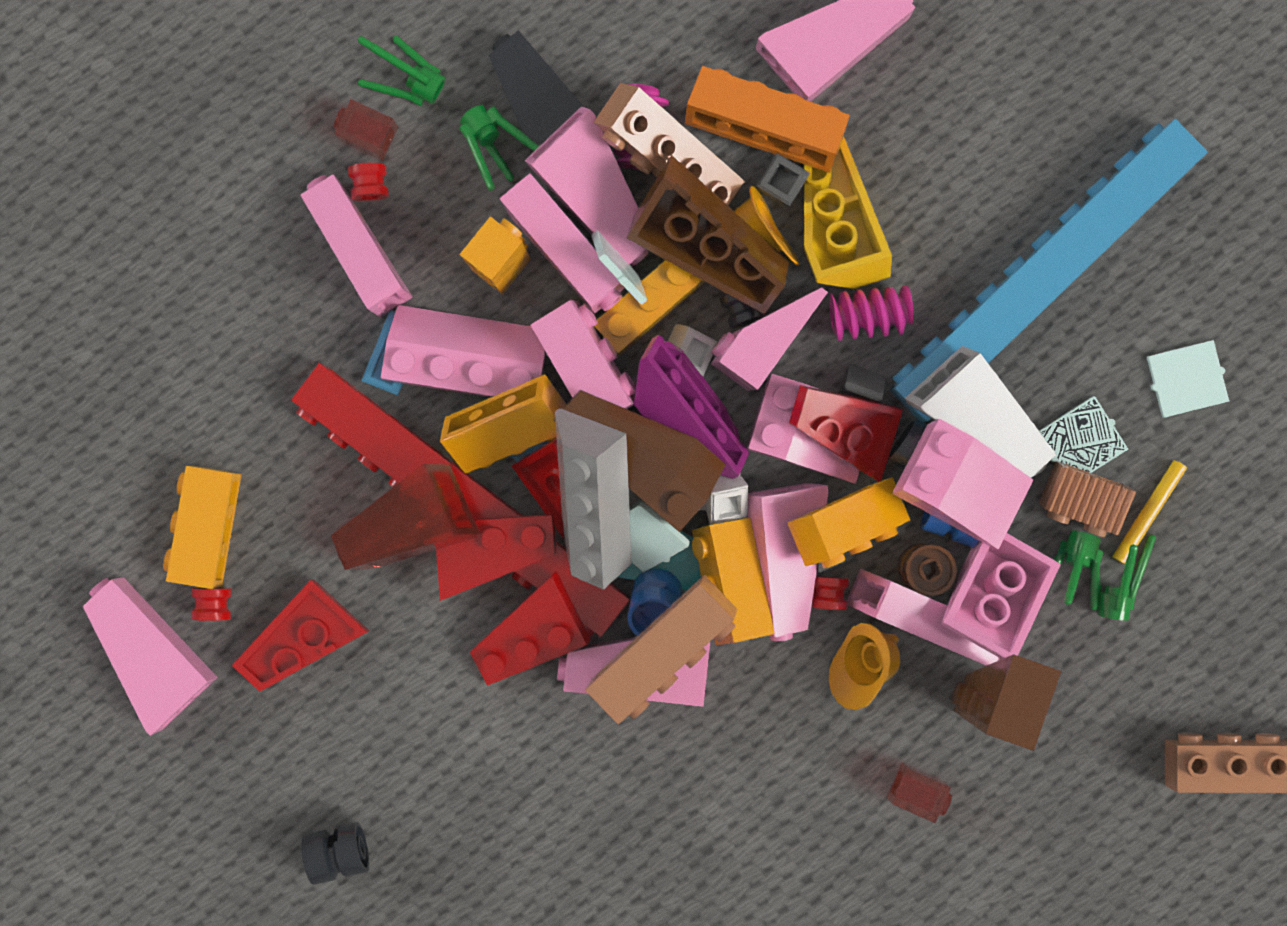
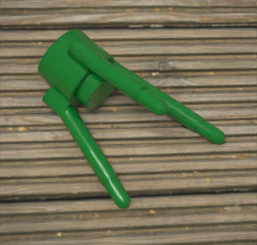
M398 36L393 37V42L419 66L416 65L413 68L365 37H358L359 44L409 75L406 86L411 88V92L363 79L358 81L360 87L409 100L420 107L424 101L430 104L436 101L446 81V77L440 74L441 70L426 61Z
M484 105L475 106L468 110L460 120L461 127L459 130L468 142L489 191H494L495 185L477 143L481 147H486L499 169L510 182L514 180V176L493 144L499 136L498 125L531 150L535 151L539 147L531 138L503 118L495 106L489 110Z
M1075 530L1070 531L1068 540H1061L1054 560L1061 564L1065 556H1067L1066 563L1073 565L1064 599L1066 605H1070L1073 601L1081 569L1089 568L1091 563L1090 608L1095 611L1098 609L1100 563L1103 551L1098 550L1101 539L1093 534Z
M1150 534L1148 536L1133 578L1132 573L1138 546L1132 544L1129 548L1120 586L1106 585L1105 592H1102L1101 581H1099L1098 616L1115 620H1129L1130 611L1134 609L1135 597L1156 540L1155 535Z

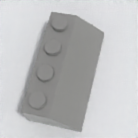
M559 408L555 411L564 543L571 575L601 589H605L632 564L626 433Z

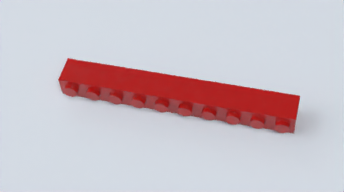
M318 363L292 397L291 401L299 406L296 413L313 426L319 421L330 430L327 434L329 439L343 449L350 445L361 454L357 459L375 473L380 468L392 478L388 483L405 496L412 492L422 500L419 507L433 518L438 519L442 515L448 521L523 516L471 475L465 474L454 462L328 366ZM556 540L555 555L513 572L511 577L520 585L530 590L532 586L538 589L556 571L589 637L594 632L602 637L630 600L627 594L612 583L605 589H601L572 576L566 548Z

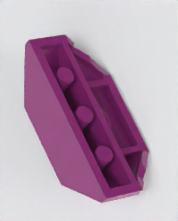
M660 335L653 337L640 359L634 399L635 407L639 410L641 416L697 438L726 464L721 473L722 476L731 479L738 477L749 455V451L743 442L740 443L738 430L727 408L681 348L665 341Z

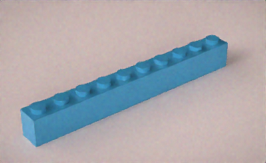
M1176 118L1164 127L1157 123L1141 138L1145 145L1137 153L1130 149L1113 165L1118 171L1109 180L1102 176L1086 191L1090 198L1081 207L1076 202L1071 205L1058 218L1063 224L1052 233L1047 229L1031 244L1035 251L1025 260L1021 256L1017 257L1003 271L1007 276L1005 280L998 286L993 282L990 283L975 298L980 304L970 313L963 309L948 323L952 330L942 340L935 336L920 350L924 357L914 367L908 362L892 377L896 384L889 391L915 418L923 423L930 420L929 417L909 405L904 398L961 346L981 353L987 363H989L1208 153Z

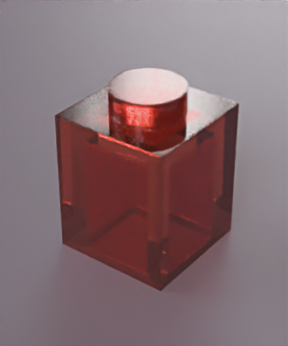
M350 99L347 108L342 107L334 122L336 131L334 134L342 143L383 161L399 127L393 118Z
M902 762L887 798L893 805L936 823L938 816H944L952 800V794L949 793L951 787L944 780Z

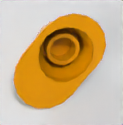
M750 186V198L737 207L734 212L778 252L784 251L796 265H800L797 255L778 229L764 198L754 186Z
M860 623L851 628L829 668L831 693L840 705L852 710L867 707L876 697L883 684L896 674L900 666V652L897 646L899 638L896 635L886 634L873 625Z

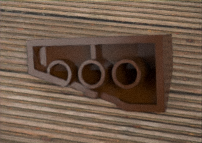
M581 389L563 408L571 413L626 433L628 487L679 532L706 503L726 465L697 438L629 411L624 407Z

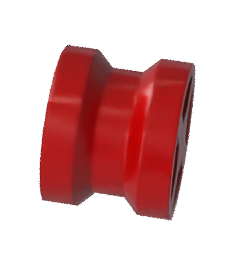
M360 163L348 167V176L353 180V188L350 190L351 200L376 201L389 197V190L384 185L383 179L387 174L385 164Z
M816 575L811 607L847 610L844 590L849 587V579Z
M192 588L191 596L195 599V608L191 611V620H230L231 611L227 608V600L231 597L232 588Z

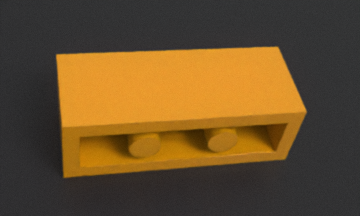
M491 216L459 254L475 274L502 295L531 260L526 250L528 245L521 236L523 233L505 218L498 223Z
M665 260L641 281L647 297L645 303L641 305L628 292L617 304L597 319L598 324L594 328L602 339L607 338L617 356L620 357L705 281Z
M544 374L446 416L440 442L465 474L478 468H487L495 461L512 454H521L529 447L557 438L556 423L553 420L555 418V411L559 408L563 409L567 404Z
M186 466L185 473L182 472L177 482V494L181 495L178 511H174L170 522V532L174 533L172 548L167 550L163 562V569L167 572V582L208 589L222 587L242 474L198 466Z
M893 477L868 485L787 522L805 567L820 562L823 568L834 566L846 560L843 553L849 551L850 555H854L871 548L870 540L873 538L880 542L899 534L896 527L910 521L902 499L892 494L896 486Z
M751 518L708 525L692 530V550L694 556L698 559L701 577L705 575L738 609L732 621L736 625L735 628L720 642L714 638L715 645L736 643L775 634Z

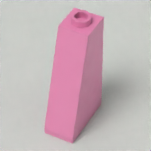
M839 0L764 33L758 38L756 50L794 94L811 102L905 23L912 15L915 6L912 4L913 0Z
M581 106L525 162L591 235L598 230L612 247L619 252L622 258L629 265L634 266L643 260L649 250L627 239L638 206L609 144L602 139L603 131L593 123L596 119L595 114L589 108Z
M530 173L500 198L511 219L594 313L601 308L607 311L622 298L620 292L625 289L624 286L598 259L594 247Z
M334 174L329 177L323 175L311 181L307 185L308 190L302 193L301 197L367 309L382 317L389 313L390 310L397 308V305H402L413 298L342 183Z
M802 483L748 493L747 518H751L775 634L768 635L772 641L790 640L793 638V633L808 630L818 563L805 567L787 522L827 505L828 485Z
M863 569L859 570L847 598V605L986 666L1000 659L941 625L947 605Z
M124 577L111 580L105 578L89 592L92 598L83 608L145 731L151 736L163 730L218 677Z
M636 637L587 645L567 653V658L560 657L557 680L564 681L563 691L588 694L585 689L591 679ZM710 642L703 647L707 652L700 661L691 668L685 664L675 673L678 679L667 691L660 694L656 690L646 700L703 707Z

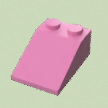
M821 287L733 333L723 334L711 351L716 356L711 365L747 391L758 390L828 292Z
M771 374L767 379L746 446L748 451L856 484L860 470L789 424L800 385L811 388L815 387Z
M937 419L929 423L925 428L892 494L998 550L1033 479L973 436L941 419Z
M1006 533L998 550L979 541L974 548H971L959 572L941 625L1000 659L1013 654L1018 656L1061 564Z

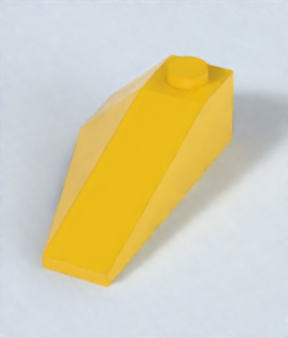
M843 136L830 173L804 164V170L810 173L804 183V251L817 283L855 289L890 278L892 254Z

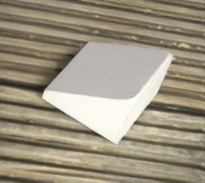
M676 324L668 342L681 348L700 374L704 376L713 356L711 351L717 341L691 327Z
M722 475L718 478L705 503L710 525L747 518L748 484L741 475L734 479Z

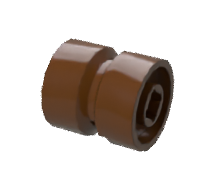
M925 543L913 544L905 549L899 557L897 565L899 578L906 587L912 591L929 596L939 595L948 590L955 581L957 573L955 560L949 551L941 546Z

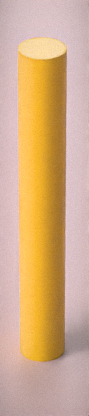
M1173 460L1113 554V559L1125 565L1130 546L1132 544L1139 545L1187 469L1185 465Z

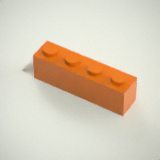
M702 66L687 103L685 124L775 155L778 153L784 158L830 173L850 115L830 105L822 106L804 100L801 96L794 93L786 94L768 88L765 84L758 81H747L732 76L722 69H711Z

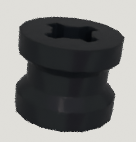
M729 294L719 299L722 307L726 308L730 315L728 319L730 328L738 327L766 315V313L763 314Z

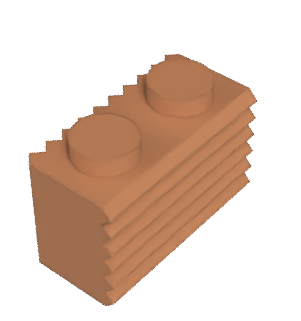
M1056 461L1051 470V475L1048 477V482L1045 485L1039 504L1045 510H1048L1047 517L1064 524H1069L1070 519H1074L1084 523V530L1105 537L1107 532L1119 535L1136 491L1127 485Z

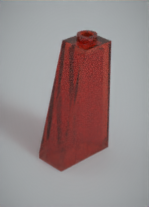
M423 464L333 533L331 538L344 570L373 569L474 539L480 535V532L451 466Z

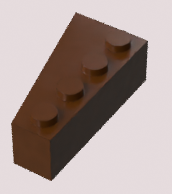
M671 155L636 211L627 239L765 314L785 286L789 261Z
M1013 654L966 674L963 683L959 681L954 688L951 703L955 704L953 711L989 736L1034 751L1062 671Z

